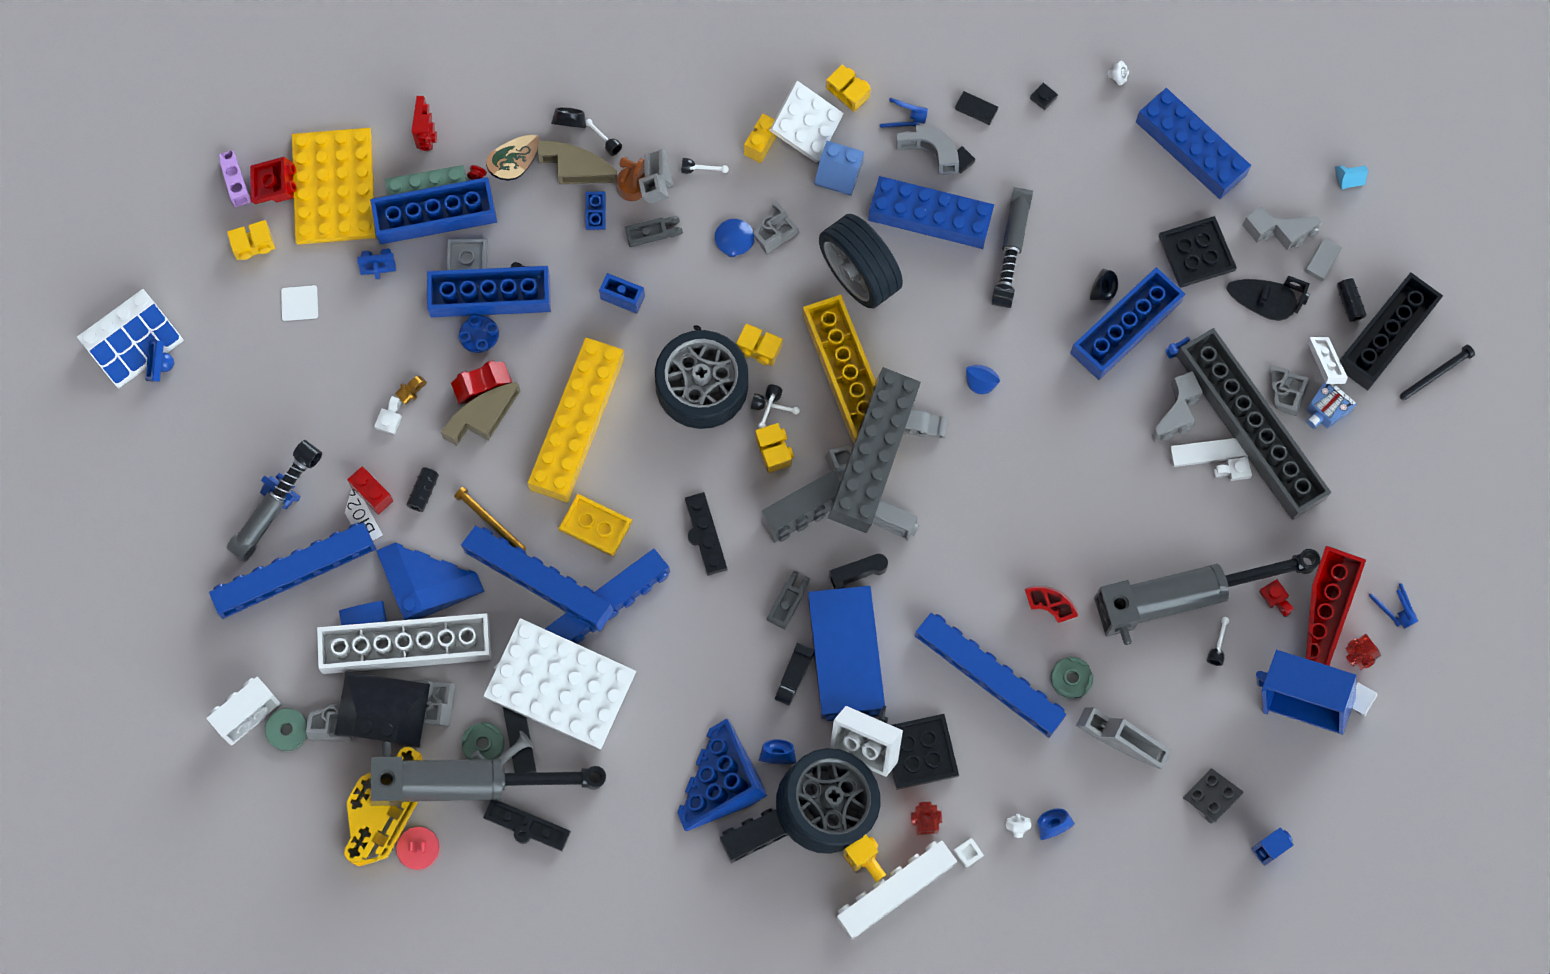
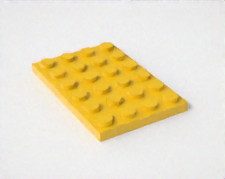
M371 128L292 134L293 163L296 167L293 181L297 186V190L294 192L296 244L376 238L370 199H374Z

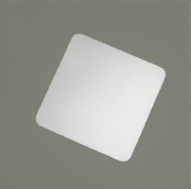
M317 286L281 289L283 321L318 318Z

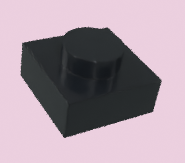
M1043 82L1031 94L1030 99L1045 111L1057 99L1058 94Z

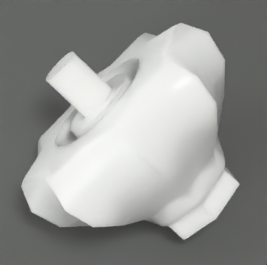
M1118 61L1111 70H1108V78H1112L1117 85L1127 82L1129 70H1127V66L1123 61Z
M1020 814L1005 820L1006 828L1013 832L1016 838L1023 837L1024 832L1031 828L1030 818L1020 816Z

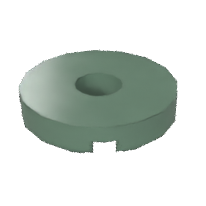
M1067 657L1060 660L1051 672L1053 688L1064 698H1081L1089 691L1093 683V673L1089 668L1090 666L1087 662L1077 657ZM1068 673L1076 674L1077 682L1070 683L1066 675Z
M291 708L276 711L269 717L265 726V735L268 742L281 751H292L299 748L307 738V720L299 711ZM285 725H292L293 727L289 735L282 734V728Z
M481 722L470 726L464 732L462 750L469 760L473 759L471 756L477 750L480 751V754L485 759L492 760L501 756L504 749V738L501 731L495 725ZM481 738L489 740L488 746L484 749L477 747V742Z

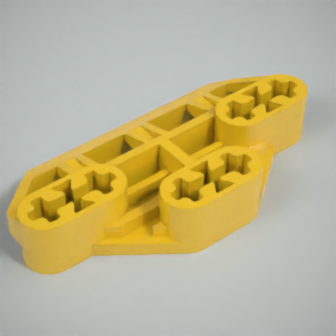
M411 747L402 748L396 756L402 757V761H404L403 755L407 756L411 753L413 760H423L421 753ZM371 772L358 780L347 800L351 838L345 847L344 855L347 861L357 867L389 857L418 802H403L400 807L404 810L396 806H371V789L368 788L364 793L368 797L367 801L362 797L360 801L362 807H357L354 810L352 802H357L360 798V795L356 793L358 790L361 794L363 793L364 786L362 784L371 781ZM386 777L381 779L380 782L387 786L392 783V780ZM392 817L394 819L385 833L389 836L387 837L379 833V831H383L389 818ZM366 829H369L371 836L365 837L362 841L366 845L365 849L360 845L358 849L359 857L354 856L352 859L349 851L355 850L358 846L354 842L355 838L360 842L362 838L361 830L366 831ZM374 845H379L375 851L378 857L367 859Z

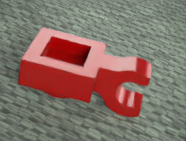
M1278 579L1260 589L1259 593L1270 608L1277 606L1284 617L1292 613L1291 611L1294 608L1286 601L1289 594Z

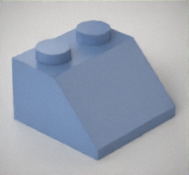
M826 141L814 185L852 196L863 164L864 151Z

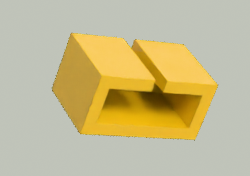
M842 64L826 79V89L855 112L870 98L871 88L865 80L856 78V74L851 68H846Z
M762 113L754 127V131L750 133L744 144L745 156L762 163L777 137L769 131L775 119Z
M266 220L248 225L250 230L248 233H246L244 226L227 231L232 251L237 260H246L253 255L266 254L276 249Z
M746 323L736 343L744 354V357H752L762 365L773 366L783 346V338L768 332L761 336L763 330Z
M779 423L755 430V438L768 473L791 466L794 454L792 448L787 447L785 443L787 435L784 428L780 429Z

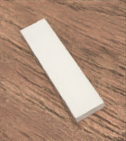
M1236 438L1170 446L1173 467L1248 457Z

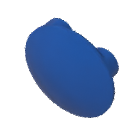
M729 219L721 223L716 229L715 243L728 257H735L746 253L753 246L754 232L745 221Z
M476 314L471 315L459 331V340L462 346L474 353L490 350L499 338L497 324L488 317Z

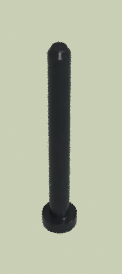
M1466 344L1462 347V352L1402 392L1399 396L1400 399H1408L1464 359L1474 357V349Z

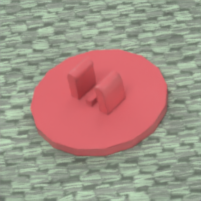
M410 828L398 839L396 847L397 856L401 863L410 869H425L432 865L438 857L440 850L439 840L428 828Z

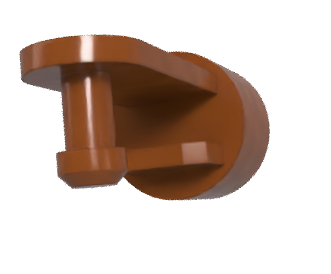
M625 156L620 160V167L624 169L620 171L617 177V191L624 200L637 201L642 198L638 180L645 177V160L642 158L637 163L628 160Z

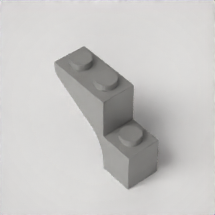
M665 149L645 155V177L638 179L642 198L650 204L669 198L667 188L673 186Z
M1260 207L1248 215L1242 225L1257 243L1262 239L1264 241L1269 239L1274 234L1285 249L1289 250L1292 247L1297 248L1306 237L1312 238L1320 231L1319 227L1322 221L1316 216L1277 219L1268 214L1263 207Z
M1193 371L1173 379L1171 387L1175 395V404L1155 428L1152 435L1154 441L1160 439L1161 441H1166L1172 438L1173 434L1178 432L1184 434L1191 430L1195 420L1188 406L1197 403L1203 393Z

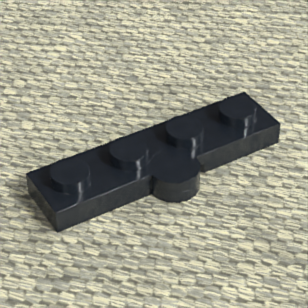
M705 493L685 497L693 526L688 532V541L692 545H699L707 576L726 571L727 565Z
M498 800L490 801L483 816V819L514 831V838L520 844H526L530 839H533L561 852L571 833L568 829Z

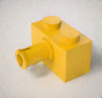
M865 834L863 838L844 849L843 856L854 872L865 867L875 882H878L887 875L876 861V856L879 852L877 848L879 846L872 836L868 838Z

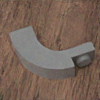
M916 125L915 132L905 131L897 133V150H927L937 160L939 175L958 173L959 158L956 146L942 131L930 126Z

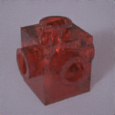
M1364 634L1359 639L1351 640L1345 648L1348 653L1346 658L1353 667L1357 665L1360 670L1371 667L1376 662L1375 660L1381 656L1379 649L1367 634Z
M920 802L919 806H915L914 812H911V824L916 826V835L938 834L939 823H942L941 810L937 811V805H932L931 802Z

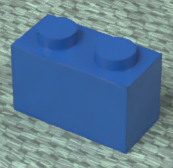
M609 273L606 274L599 289L601 300L636 314L645 298L644 287Z
M1280 827L1251 849L1265 866L1294 846V844L1291 842L1293 841L1291 835Z

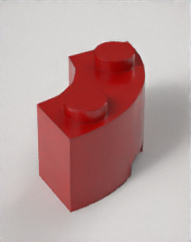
M492 360L476 370L459 373L451 382V386L458 404H466L481 394L496 387L512 383L505 363Z
M1047 586L1025 588L1031 610H1046L1055 617L1058 623L1079 616L1073 602L1062 592Z

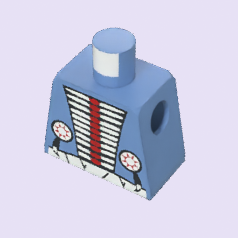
M1324 382L1306 409L1311 414L1306 423L1313 429L1320 423L1324 427L1329 428L1348 415L1357 403L1335 384H1326Z

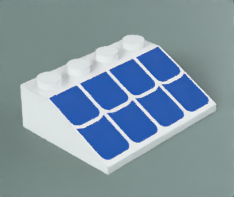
M144 289L77 336L81 344L118 389L146 369L150 341H164L163 353H168L184 341Z

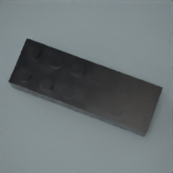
M1410 272L1341 357L1340 363L1346 375L1368 391L1436 307L1443 295Z

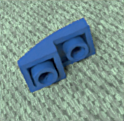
M585 192L586 230H606V192Z
M383 601L339 610L341 625L387 621Z

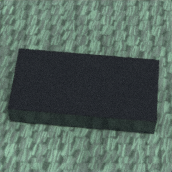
M963 91L955 106V110L987 125L991 124L999 108Z

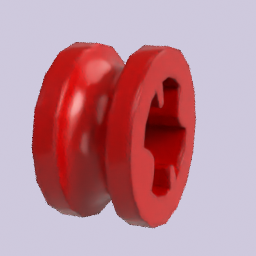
M471 165L467 177L471 180L481 179L486 176L487 172L479 166Z

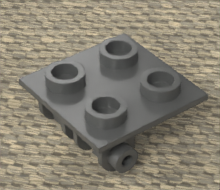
M1211 768L1183 799L1206 815L1205 819L1212 824L1217 822L1244 792Z

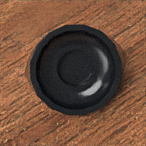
M556 108L551 124L586 128L585 113L575 108Z
M1102 269L1098 273L1091 289L1090 300H1111L1114 298L1118 290V278L1115 272Z

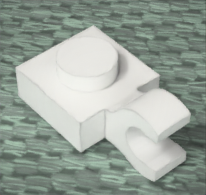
M392 396L388 410L381 409L374 426L375 429L395 435L402 418L400 414H397L402 403L399 398Z
M1248 457L1228 459L1226 465H1218L1214 469L1215 478L1229 476L1230 481L1252 477Z

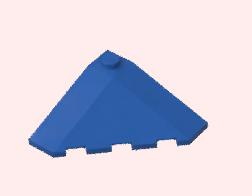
M396 542L376 550L404 620L425 618L485 592L477 573L474 571H466L450 562L433 559L430 555L423 552L406 549L403 545Z
M728 718L709 729L707 737L710 740L706 750L701 749L696 765L699 766L695 778H690L685 791L688 794L684 806H679L677 813L685 831L747 808L767 796L763 784Z

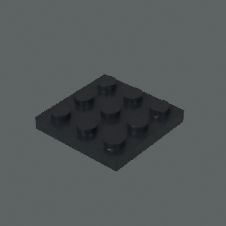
M1215 216L1159 233L1160 241L1180 288L1234 272L1237 269Z
M945 714L891 725L903 730L898 763L892 769L896 790L959 777Z

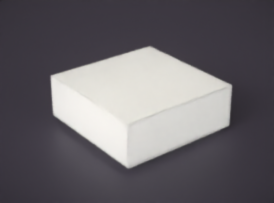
M972 838L953 850L965 868L984 856Z

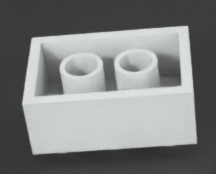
M258 676L255 679H249L243 685L244 688L238 693H232L226 699L227 702L221 707H215L209 713L210 716L206 718L231 746L281 705L279 700Z
M845 706L834 719L830 748L840 749L853 754L861 759L870 770L886 777L898 763L903 730Z

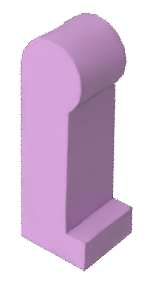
M234 150L219 154L228 193L234 207L252 203Z

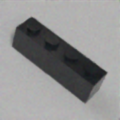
M770 808L762 812L761 817L755 820L749 818L741 823L742 826L735 830L731 827L723 831L720 842L732 864L788 836L779 821L777 810L773 811Z

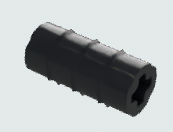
M1349 278L1337 283L1339 295L1341 296L1349 321L1355 322L1365 318L1367 314L1354 279Z
M426 467L421 469L407 501V507L418 512L424 511L439 476L436 471Z

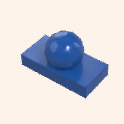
M154 340L149 342L146 381L160 382L161 372H168L174 366L173 357L168 353H163L164 341Z

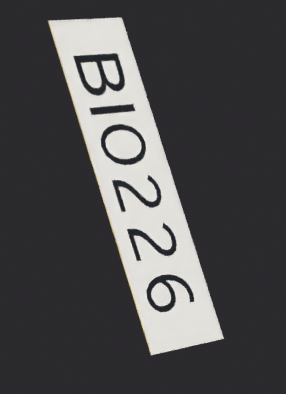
M351 488L345 509L351 525L364 522L372 540L383 536L365 501Z

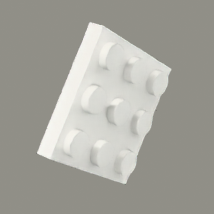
M796 81L793 83L769 131L817 163L821 159L826 141H830L844 113Z

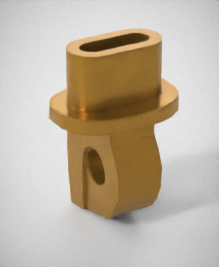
M416 376L407 385L400 384L401 388L395 394L406 405L411 399L415 400L417 398L416 393L426 385L427 381L421 376Z

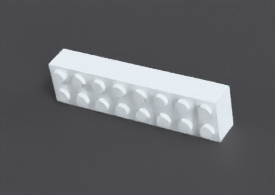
M487 613L317 627L318 665L322 674L492 660L490 623Z

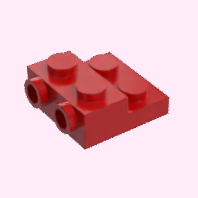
M416 96L411 132L416 148L422 151H430L433 149V143L437 142V131H434L435 123L432 122V113H429V104L426 103L425 96Z
M280 157L251 165V202L259 204L273 200L278 203L293 199V192L297 190V186L293 181V174L296 173L294 163L285 157Z

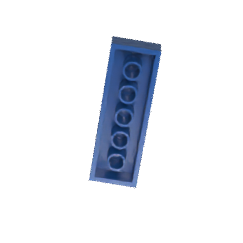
M1168 88L1160 92L1138 113L1136 123L1217 198H1223L1247 176L1251 164Z
M879 176L869 210L868 221L983 249L994 204Z
M488 177L370 199L376 235L380 245L497 223Z
M548 266L427 271V309L431 318L471 316L474 314L500 315L551 312Z
M1156 267L1073 344L1070 354L1100 380L1182 303L1185 293Z

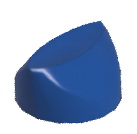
M971 365L966 368L968 387L977 394H988L1000 382L997 373L987 366Z
M769 740L762 746L759 761L771 764H796L794 745L786 740Z
M1060 808L1046 811L1039 817L1037 822L1041 840L1055 837L1075 825L1069 813Z

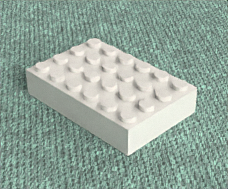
M520 618L483 698L601 750L636 671Z

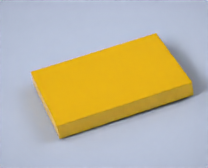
M577 494L558 529L614 557L633 521Z

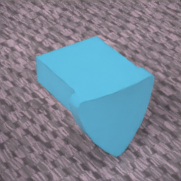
M1343 165L1335 167L1341 189L1365 185L1368 174L1366 165L1346 168Z

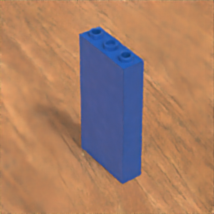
M871 586L808 592L821 719L834 721L845 706L868 714L871 717L880 716L882 708L885 706Z

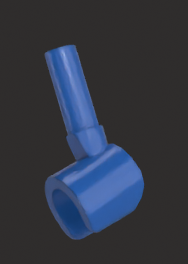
M1189 337L1176 344L1171 343L1166 349L1168 358L1176 357L1178 348L1189 342Z

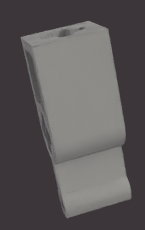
M911 410L903 434L914 436L929 435L944 438L947 417Z

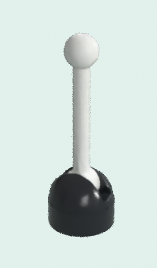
M591 119L585 120L586 126L591 127L606 142L605 149L611 156L620 152L622 144L618 140L608 139L593 125Z
M682 158V174H690L695 169L718 170L723 173L729 171L727 165L722 167L696 165L692 159Z
M770 384L767 386L765 396L769 401L763 418L758 423L759 429L766 427L765 421L772 402L778 401L781 398L783 390L777 385Z
M754 393L751 409L761 410L767 406L768 402H766L764 396ZM773 403L771 405L772 408L790 411L794 415L800 413L798 407L791 408Z
M1228 617L1221 619L1222 627L1217 647L1210 650L1207 656V662L1215 666H1222L1224 663L1225 655L1220 648L1226 625L1229 624Z

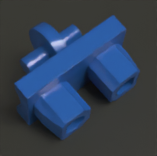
M389 248L382 249L380 255H373L370 251H362L361 257H357L360 275L374 274L375 279H380V273L396 271L394 255Z
M280 473L277 474V479L272 476L269 478L263 476L261 481L264 485L260 493L265 496L268 492H273L276 489L275 486L277 487L280 483L278 480H282L284 476ZM291 490L286 495L285 505L282 509H287L293 501L298 502L301 496Z

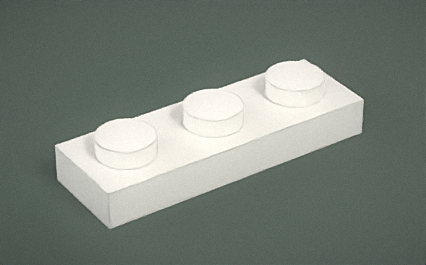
M1310 337L1308 345L1326 384H1345L1348 377L1329 337Z

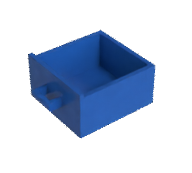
M1276 649L1268 673L1263 671L1256 672V683L1259 687H1262L1263 713L1268 715V712L1271 711L1338 734H1344L1356 699L1357 675Z

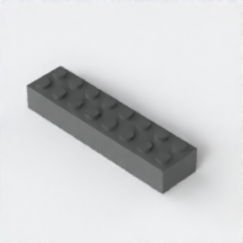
M884 367L881 369L827 519L864 533L868 532L873 523L920 387V381Z

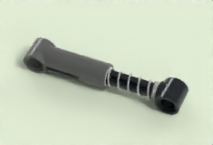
M1013 188L1002 246L1005 257L1002 258V271L999 273L1001 278L998 280V284L995 285L991 305L1011 308L1015 292L1012 281H1014L1013 274H1015L1014 268L1017 266L1015 264L1018 259L1017 254L1022 252L1033 190Z
M307 440L301 441L293 452V465L289 466L290 469L287 473H284L283 479H279L281 482L277 487L275 486L276 489L265 495L241 531L235 534L229 541L227 549L242 561L248 560L254 554L257 548L256 544L285 505L284 500L287 493L291 492L292 486H296L295 482L297 479H301L300 475L302 472H305L307 468H313L320 461L322 452Z

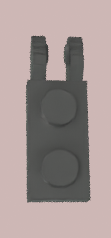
M674 216L664 219L662 217L625 226L629 247L681 235L683 233L682 228L677 227L666 230L665 227L680 223L679 217Z
M796 571L792 573L788 583H785L767 617L768 622L784 630L789 624L810 581V578L805 577L799 589L793 587L794 582L798 578V572Z

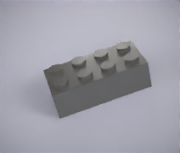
M834 471L827 473L762 510L761 522L774 543L778 540L780 542L786 540L792 532L804 530L808 523L814 520L815 522L820 521L826 516V513L830 512L840 484V480Z

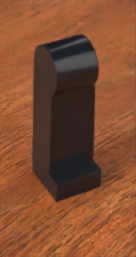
M875 554L830 570L829 578L834 589L845 588L844 585L867 576L884 574L887 570L888 559L883 554Z
M799 643L796 644L776 693V701L790 706L812 661L814 649Z

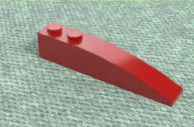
M1325 546L1312 583L1306 659L1330 666L1366 559Z

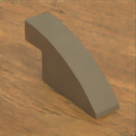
M538 141L539 162L558 163L559 184L617 183V170L592 152L567 143Z
M514 382L496 387L471 400L442 429L443 439L457 446L467 430H470L489 441L520 393L519 384Z

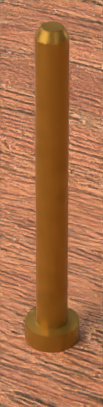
M464 486L456 492L454 497L458 501L463 500L498 534L506 539L514 548L516 546L526 551V547L467 494L468 490Z

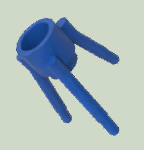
M890 98V102L910 109V119H913V121L880 124V127L888 128L920 125V123L925 124L928 108L914 106Z
M1402 583L1399 584L1400 590L1397 589L1396 591L1404 608L1403 611L1397 613L1399 618L1370 593L1369 597L1394 621L1397 627L1402 625L1405 629L1418 622Z

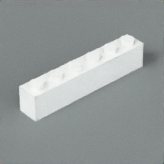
M936 841L932 842L925 848L926 852L921 856L918 853L908 860L909 864L903 869L901 866L897 867L890 873L892 877L888 880H879L873 885L874 890L867 894L864 891L855 898L857 902L852 906L846 904L838 910L839 915L836 919L851 940L956 865L958 861L943 841L936 843Z

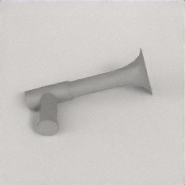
M519 731L520 737L518 741L497 758L501 759L502 765L523 748H534L532 741L524 732ZM479 750L475 751L471 756L473 759H485Z

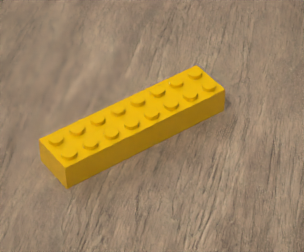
M840 294L804 306L803 318L854 445L876 381Z
M585 337L528 481L530 491L569 503L624 362L623 349Z

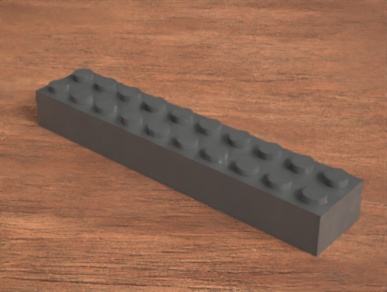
M1212 328L1180 347L1176 357L1188 373L1193 371L1203 391V395L1232 436L1236 438L1249 460L1291 519L1294 520L1325 501L1332 492L1216 330Z

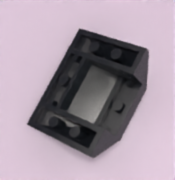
M346 671L334 735L420 747L430 684Z

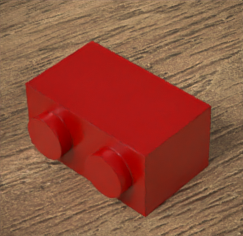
M363 466L347 479L351 488L378 515L393 502L390 493Z

